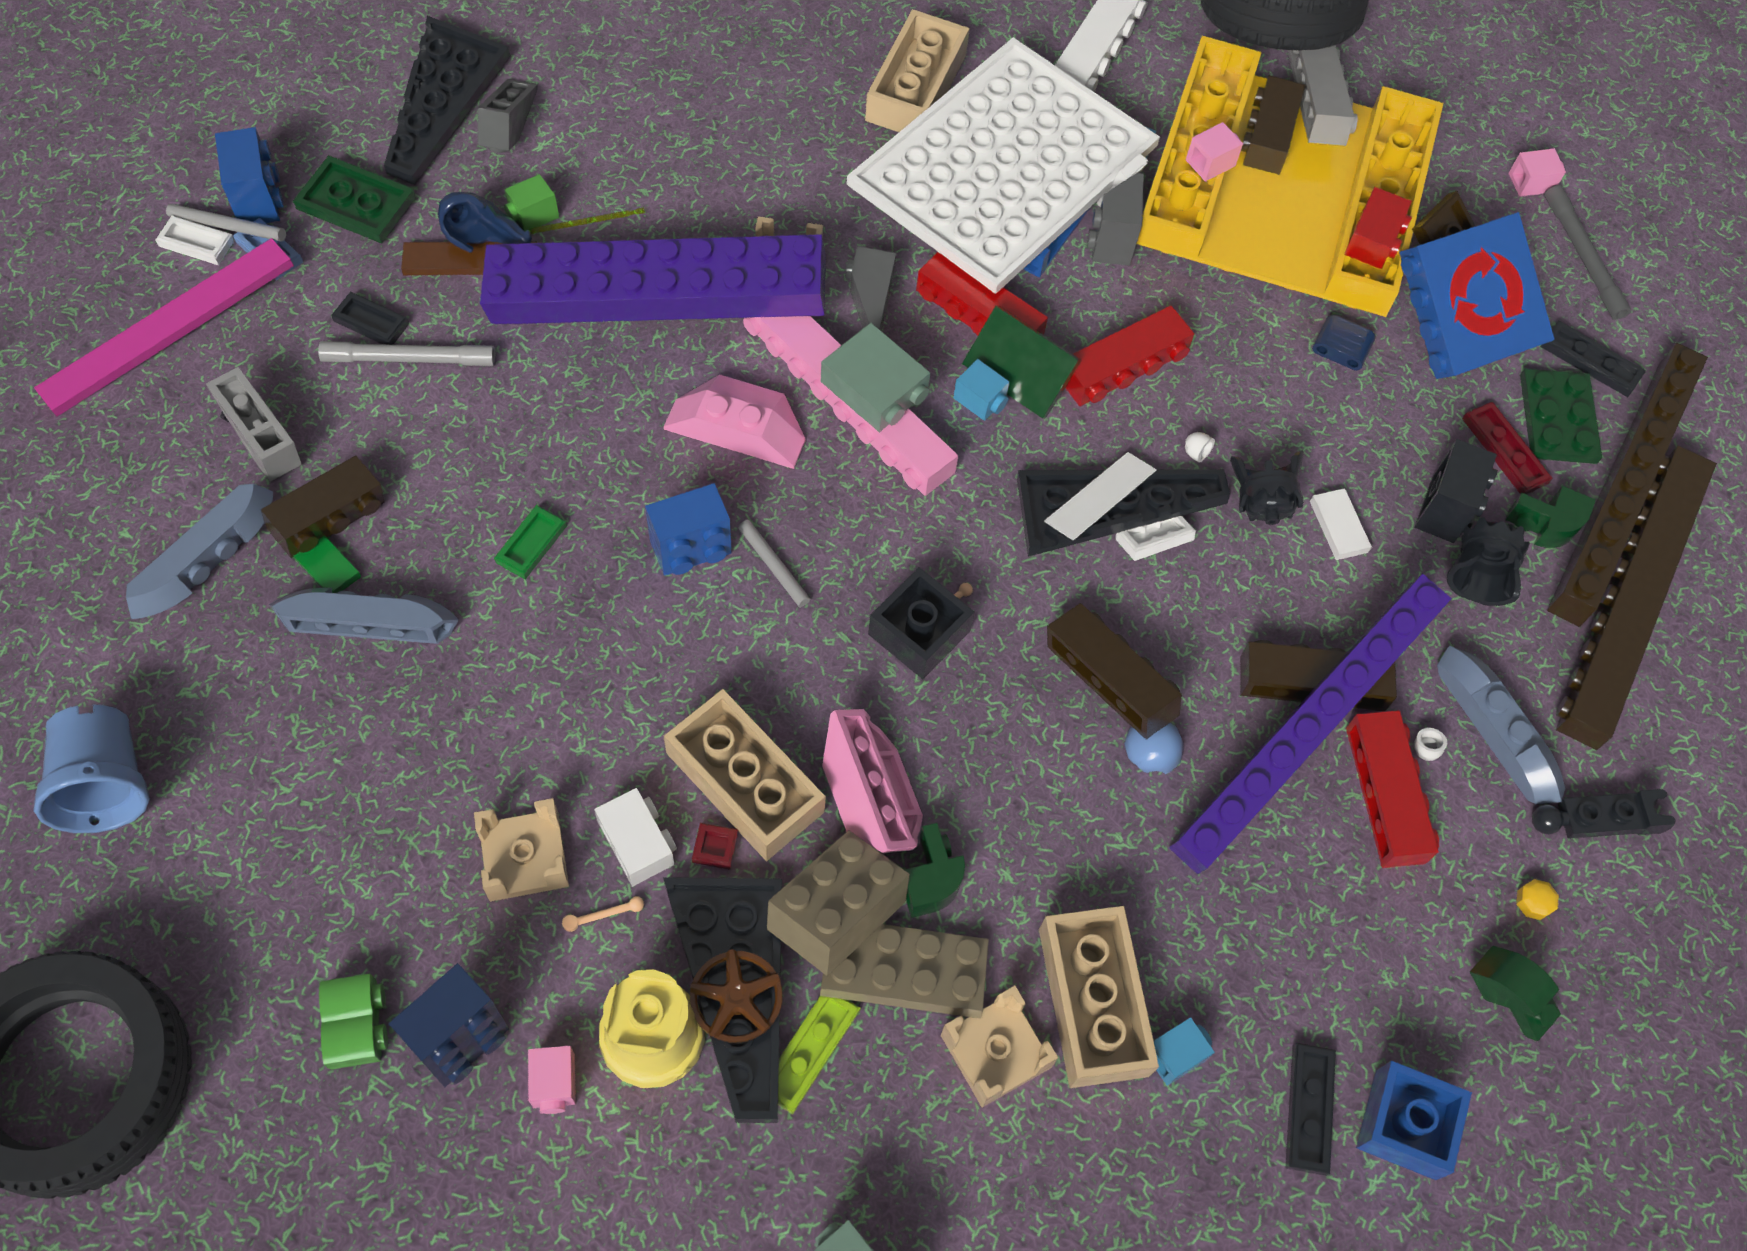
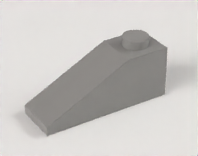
M239 367L206 383L207 388L249 454L270 482L302 465L293 440Z

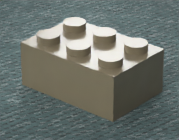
M848 830L768 901L767 930L828 976L905 903L910 874Z

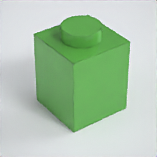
M540 174L505 189L508 202L504 204L506 214L517 222L522 230L531 231L559 218L555 194Z

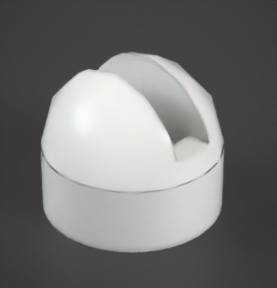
M1194 432L1185 441V451L1191 458L1202 462L1212 451L1215 440L1205 433Z
M1434 728L1420 730L1414 741V749L1418 757L1427 761L1438 759L1444 753L1447 746L1445 735Z

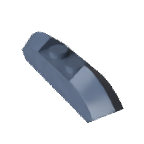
M256 484L237 486L129 582L126 589V600L131 619H139L161 613L191 595V588L203 583L209 577L212 569L222 560L231 558L242 542H249L264 524L261 509L272 503L273 491Z
M311 588L288 594L269 604L289 632L438 644L451 635L458 622V618L442 605L430 599L405 594L398 599L387 594H377L373 597L361 596L350 591L332 593V588Z
M1449 645L1437 664L1439 676L1525 798L1534 804L1561 802L1565 791L1563 777L1552 752L1496 674L1475 655Z

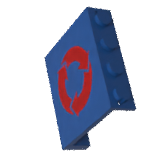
M1519 212L1399 252L1402 260L1401 268L1406 275L1411 292V303L1416 309L1420 323V334L1425 340L1429 354V365L1436 379L1456 376L1555 340Z

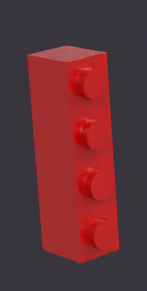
M939 252L918 271L916 291L920 293L922 298L936 303L951 318L959 319L971 327L976 335H979L995 306H1001L1044 335L1047 316L1004 287L995 294Z
M1172 305L1073 353L1082 361L1065 388L1079 407L1090 401L1097 403L1108 392L1116 388L1125 389L1136 378L1144 374L1150 376L1156 373L1162 365L1172 360L1174 362L1182 360L1190 351V345L1195 333Z
M1400 710L1356 714L1346 727L1381 866L1382 868L1426 864L1439 852V836L1437 831L1432 828L1429 819V800L1427 795L1422 792L1420 786V768L1417 759L1412 757L1409 746L1410 731L1408 725L1403 723Z

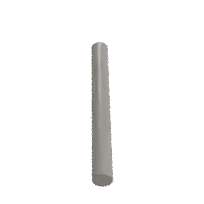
M169 204L166 208V214L169 217L173 215L195 223L267 239L272 238L281 242L286 238L284 228L175 204Z

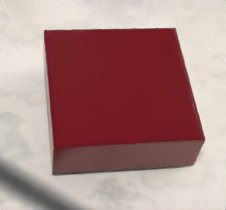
M700 823L692 855V863L730 870L738 837V829Z

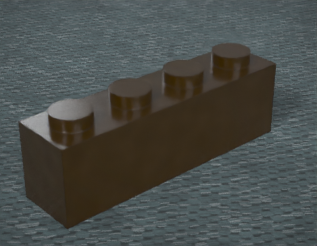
M1080 603L1047 625L1048 648L1143 738L1147 740L1154 733L1180 716L1182 694L1173 681L1163 678L1146 657H1140L1132 650L1126 639L1122 635L1112 632L1096 612H1090Z
M1268 640L1248 642L1240 656V696L1302 702L1347 652L1341 648L1314 649L1304 644L1277 645ZM1395 662L1353 708L1386 711L1397 698Z

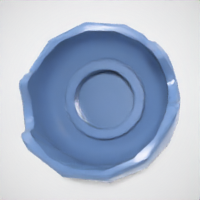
M1172 723L1154 733L1147 740L1131 726L1124 743L1128 759L1145 773L1159 771L1167 774L1181 763L1184 745L1178 728Z

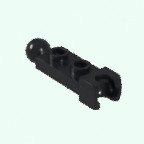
M1663 789L1640 790L1638 793L1563 798L1561 802H1558L1559 809L1552 805H1543L1535 809L1532 815V824L1537 831L1547 835L1557 833L1564 826L1567 838L1571 839L1627 834H1661L1671 829L1676 819L1671 815H1660L1655 811L1654 806L1657 800L1667 797V792Z

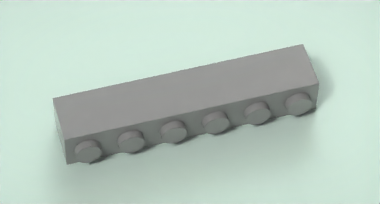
M1336 45L1315 50H1287L1294 82L1305 85L1300 109L1308 143L1346 146L1350 133L1353 134L1356 130L1357 114L1353 112V98L1349 97V84L1344 79V65L1340 64V50L1336 49Z

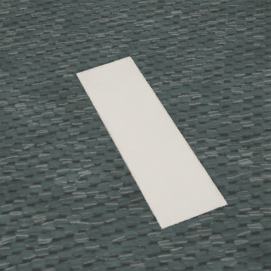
M1127 452L1044 520V522L1074 540L1152 475L1156 469Z

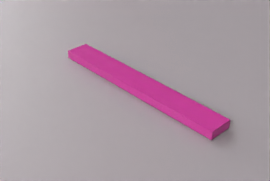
M271 238L38 384L34 389L52 412L59 416L294 265L286 253Z

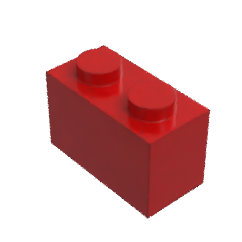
M1374 187L1344 255L1382 269L1387 257L1395 258L1402 243V240L1397 238L1398 234L1404 236L1410 224L1412 216L1407 215L1412 201Z

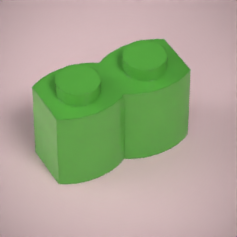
M371 974L320 981L322 1059L323 1065L330 1070L381 1062V1050L388 1048L386 1025H379V1009L385 1008L386 1004L385 990L383 984H377V980Z

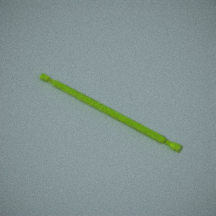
M644 207L632 211L626 210L529 229L530 234L628 217L634 214H644L645 211Z

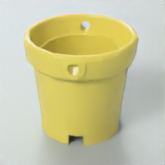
M654 969L637 970L628 974V978L622 980L618 985L616 983L609 990L603 1005V1016L599 1023V1048L607 1067L623 1082L640 1088L665 1087L683 1078L698 1062L705 1044V1031L695 1020V1014L689 1002L690 995L681 986L677 985L670 975Z

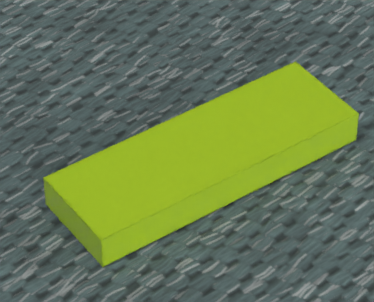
M819 997L779 1058V1106L791 1114L795 1113L859 1014L860 1007L845 999Z

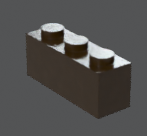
M1269 75L1265 87H1258L1253 106H1257L1258 109H1252L1247 128L1252 129V132H1246L1241 151L1246 152L1243 162L1244 166L1280 175L1289 151L1305 87L1304 84Z
M355 455L261 509L266 529L289 557L293 558L299 552L305 553L312 550L317 545L318 539L324 535L327 538L332 534L341 533L354 521L375 513L380 505L384 503V497L379 481Z

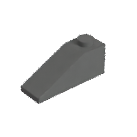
M507 79L478 107V146L489 147V150L492 152L503 153L509 151L519 141L535 98L538 84Z
M857 246L855 258L848 259L845 278L851 279L850 293L862 327L864 328L869 323H872L882 331L894 276L896 253Z

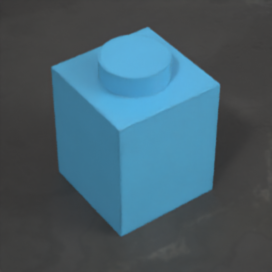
M977 359L956 379L953 398L985 421L993 412L999 414L1009 400L1007 397L1009 381Z
M1191 1017L1154 1040L1159 1064L1157 1072L1167 1086L1204 1063L1215 1053L1211 1047L1212 1040L1203 1026L1196 1025Z

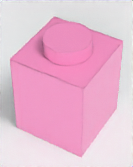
M1222 122L1192 137L1185 160L1204 181H1207L1236 166L1243 143Z
M1555 148L1519 153L1509 171L1510 178L1519 197L1544 194L1549 188L1558 185L1566 173L1564 164L1560 161Z
M571 1046L528 1049V1101L533 1108H540V1113L542 1114L562 1113L565 1111V1105H576L575 1054Z

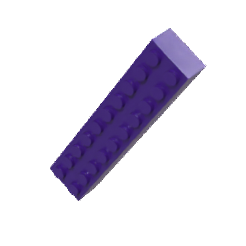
M822 234L486 245L480 305L491 324L824 316L826 254Z

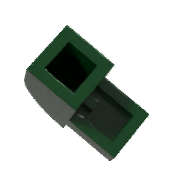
M1565 486L1559 489L1549 504L1521 493L1510 507L1505 520L1515 524L1517 527L1522 526L1524 531L1537 533L1534 545L1544 548H1557L1569 543L1587 523L1596 499Z
M938 823L922 826L920 842L927 864L905 869L910 874L906 903L911 918L934 913L947 907L957 896L964 876V856L948 859V857H952L950 841L947 834L941 835Z
M1492 945L1469 971L1483 998L1488 1002L1509 1008L1523 1034L1529 1039L1539 1041L1561 1015L1553 999L1560 990L1554 980L1540 966L1517 952Z

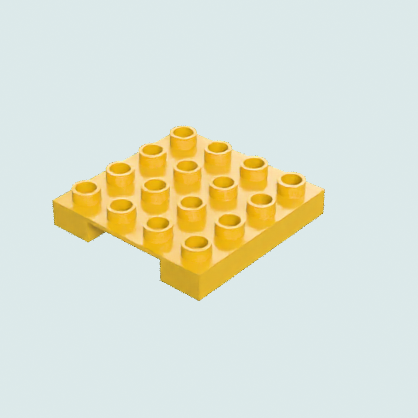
M1202 36L1142 214V227L1136 244L1386 317L1399 293L1403 277L1402 260L1399 252L1410 247L1413 235L1412 228L1415 226L1444 103L1382 86L1373 108L1353 103V112L1357 114V126L1353 134L1350 133L1346 146L1308 143L1299 107L1289 151L1280 175L1244 166L1243 162L1246 152L1241 151L1235 167L1204 181L1185 160L1192 137L1224 122L1243 143L1246 132H1252V129L1247 128L1252 109H1258L1257 106H1253L1258 87H1265L1267 78L1255 75L1262 52ZM1374 187L1412 201L1407 215L1412 216L1410 224L1404 236L1401 234L1397 236V238L1402 240V243L1395 258L1387 257L1382 269L1344 255Z

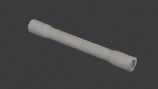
M320 341L318 348L321 362L351 363L354 361L494 366L496 356L495 347L489 345L425 346Z

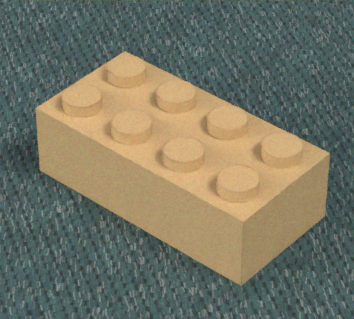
M912 9L867 93L865 121L900 132L946 94L966 56L970 28Z
M724 689L664 735L667 755L728 821L738 829L741 835L766 862L825 811L826 796Z
M1124 906L1045 916L1039 928L1069 1087L1076 1088L1150 1077L1158 1069L1159 1064Z

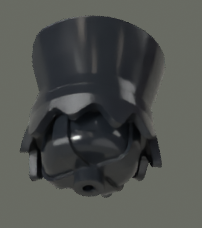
M1296 451L1291 457V463L1278 469H1273V461L1267 460L1265 461L1266 470L1264 471L1246 469L1245 463L1240 457L1232 456L1230 462L1241 486L1239 489V512L1242 513L1246 510L1250 521L1259 520L1265 521L1268 525H1275L1286 517L1291 519L1297 507L1303 508L1304 499L1298 478L1304 451Z
M1481 517L1473 529L1465 527L1464 533L1461 536V554L1448 571L1447 583L1455 594L1486 606L1507 605L1519 598L1521 591L1519 569L1523 564L1530 542H1524V528L1522 526L1515 528L1513 525H1507L1503 521L1489 522L1484 517Z

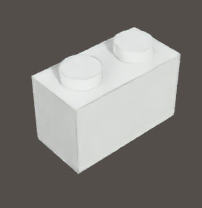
M635 788L594 809L597 821L632 887L674 865L672 852L677 850L676 845L667 829L660 831L655 819L659 818V815L650 797L643 799L638 789Z

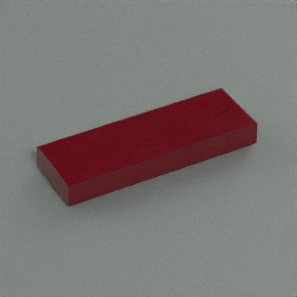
M1493 401L1465 413L1462 420L1487 451L1497 454L1496 464L1520 494L1531 493L1552 481V476Z

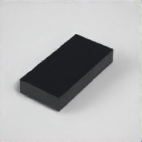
M351 291L331 315L333 322L380 344L393 345L409 325L407 317Z

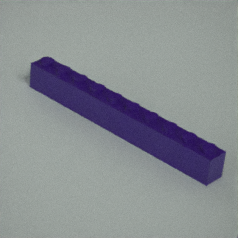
M1424 574L1407 586L1169 846V849L1195 873L1199 874L1206 870L1452 598Z

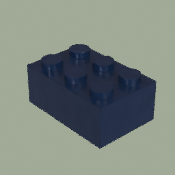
M458 963L388 1023L444 1087L451 1082L457 1084L466 1078L473 1069L472 1063L484 1052L488 1055L499 1048L506 1039L504 1034L509 1030L492 1000Z

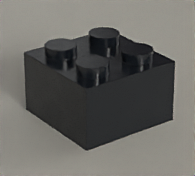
M1456 439L1432 475L1414 528L1455 543L1460 534L1464 533L1465 527L1471 528L1475 516L1480 517L1485 510L1489 499L1484 496L1485 490L1490 489L1498 470L1493 469L1497 454Z
M918 567L870 614L868 635L921 679H924L971 631L975 611Z

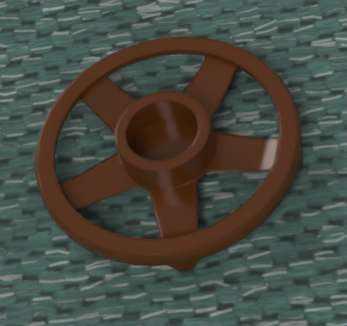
M733 949L711 958L699 969L690 986V1005L695 1014L696 1022L710 1036L725 1042H745L762 1035L773 1025L782 1005L783 994L778 973L766 960L750 952ZM739 959L757 964L768 975L748 982L744 981ZM726 961V982L724 984L701 983L703 977L710 969ZM774 986L775 1004L771 1015L766 1019L754 1004L753 998ZM697 995L718 1000L721 1004L711 1027L700 1014ZM743 1014L757 1027L756 1030L743 1035H727L722 1033L734 1015Z

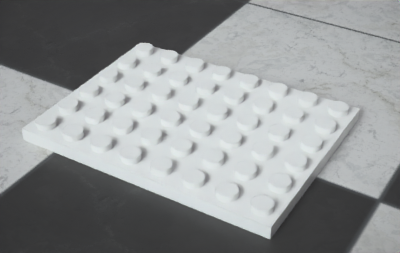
M1013 37L847 175V185L996 294L1113 187L1116 175L1139 153L1146 157L1158 146L1160 137Z

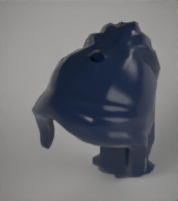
M452 192L443 197L439 202L438 218L441 231L449 242L469 253L474 248L467 243L482 244L487 241L502 244L531 243L532 236L529 230H522L512 218L504 214L493 202L475 193Z

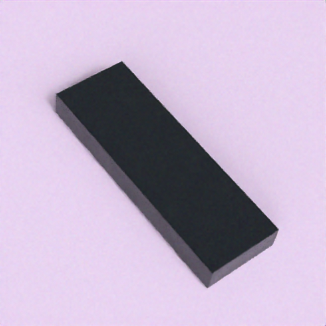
M1559 320L1552 329L1555 340L1540 346L1626 397L1631 395L1646 372L1643 368Z
M1295 1043L1292 1046L1286 1169L1324 1176L1330 1174L1336 1050L1301 1043Z

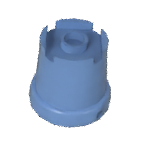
M93 705V713L79 714V707L74 706L55 713L46 722L42 780L38 783L34 800V812L41 823L55 830L70 833H98L129 824L146 811L150 797L147 784L142 774L138 772L129 719L125 713L117 708ZM94 820L99 821L97 825L91 824V822Z

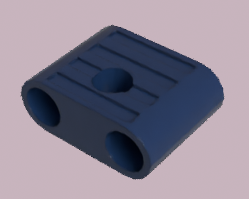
M1330 315L1326 318L1312 349L1315 354L1357 371L1363 367L1376 336L1365 327L1339 316Z

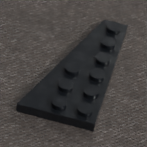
M430 16L426 18L425 34L421 36L419 42V55L414 60L404 94L405 103L403 110L399 111L396 134L392 135L384 163L386 174L413 185L416 184L510 57L509 46Z
M1156 469L1145 481L1076 539L1072 540L1044 522V520L1105 470H1018L1017 476L1028 557L1228 504L1230 497L1224 469Z
M663 877L693 979L708 960L733 949L750 952L763 958L774 968L780 978L781 940L767 930L768 901L782 889L781 878ZM739 959L744 981L748 982L768 975L757 964ZM726 961L710 969L703 977L701 983L724 984L726 982ZM774 986L753 998L754 1004L766 1019L771 1015L775 1004ZM698 995L704 1019L711 1027L721 1004L718 1000ZM780 1012L773 1025L762 1035L752 1040L733 1043L721 1041L710 1036L735 1123H778ZM743 1014L734 1015L722 1033L727 1035H743L756 1030L757 1027Z

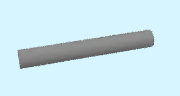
M750 520L743 521L738 529L798 607L801 608L809 603L810 597Z

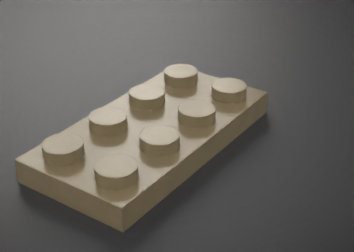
M882 924L828 976L823 973L820 996L981 1019L989 939Z

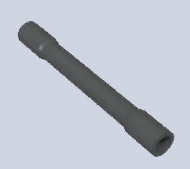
M1555 185L1549 188L1544 196L1553 213L1563 225L1599 290L1600 298L1613 320L1625 318L1632 310L1620 288L1615 285L1578 219L1574 206L1563 186Z

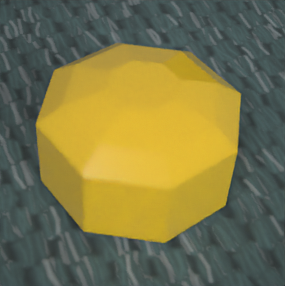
M1534 879L1517 890L1516 905L1526 917L1542 920L1558 909L1559 895L1549 882Z

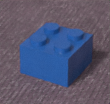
M256 127L215 133L221 185L235 217L253 222L258 218H261L265 223L280 221L278 208L284 207L279 187L275 188V183L280 182V176L276 163L269 162L272 158L267 140L260 139Z
M715 483L645 505L650 543L664 576L672 573L675 575L684 574L691 570L693 566L705 562L717 563L727 555L732 554L730 518Z
M1390 1061L1375 1072L1356 1149L1433 1180L1454 1173L1472 1092Z

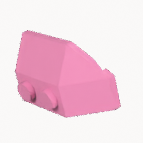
M723 375L714 377L676 399L664 425V430L793 469L805 443L804 434L785 394Z
M864 709L834 710L830 714L822 767L846 832L850 830L882 853L913 850L918 844L917 837L920 832L923 814L897 748L883 731L870 721V716Z

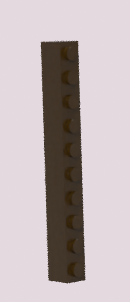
M1676 342L1658 365L1595 503L1591 516L1585 525L1549 604L1548 612L1581 627L1598 609L1708 359L1707 356Z
M1678 445L1669 456H1664L1657 472L1656 480L1653 481L1646 497V505L1642 506L1635 525H1637L1636 530L1631 532L1624 547L1626 555L1624 558L1619 559L1612 576L1616 578L1614 585L1610 584L1602 597L1601 603L1605 605L1604 610L1596 615L1590 626V631L1594 632L1592 640L1588 639L1579 653L1578 658L1583 660L1581 668L1577 667L1567 683V687L1572 688L1569 697L1565 696L1557 708L1556 716L1560 717L1556 731L1595 750H1598L1613 737L1715 470L1716 462Z

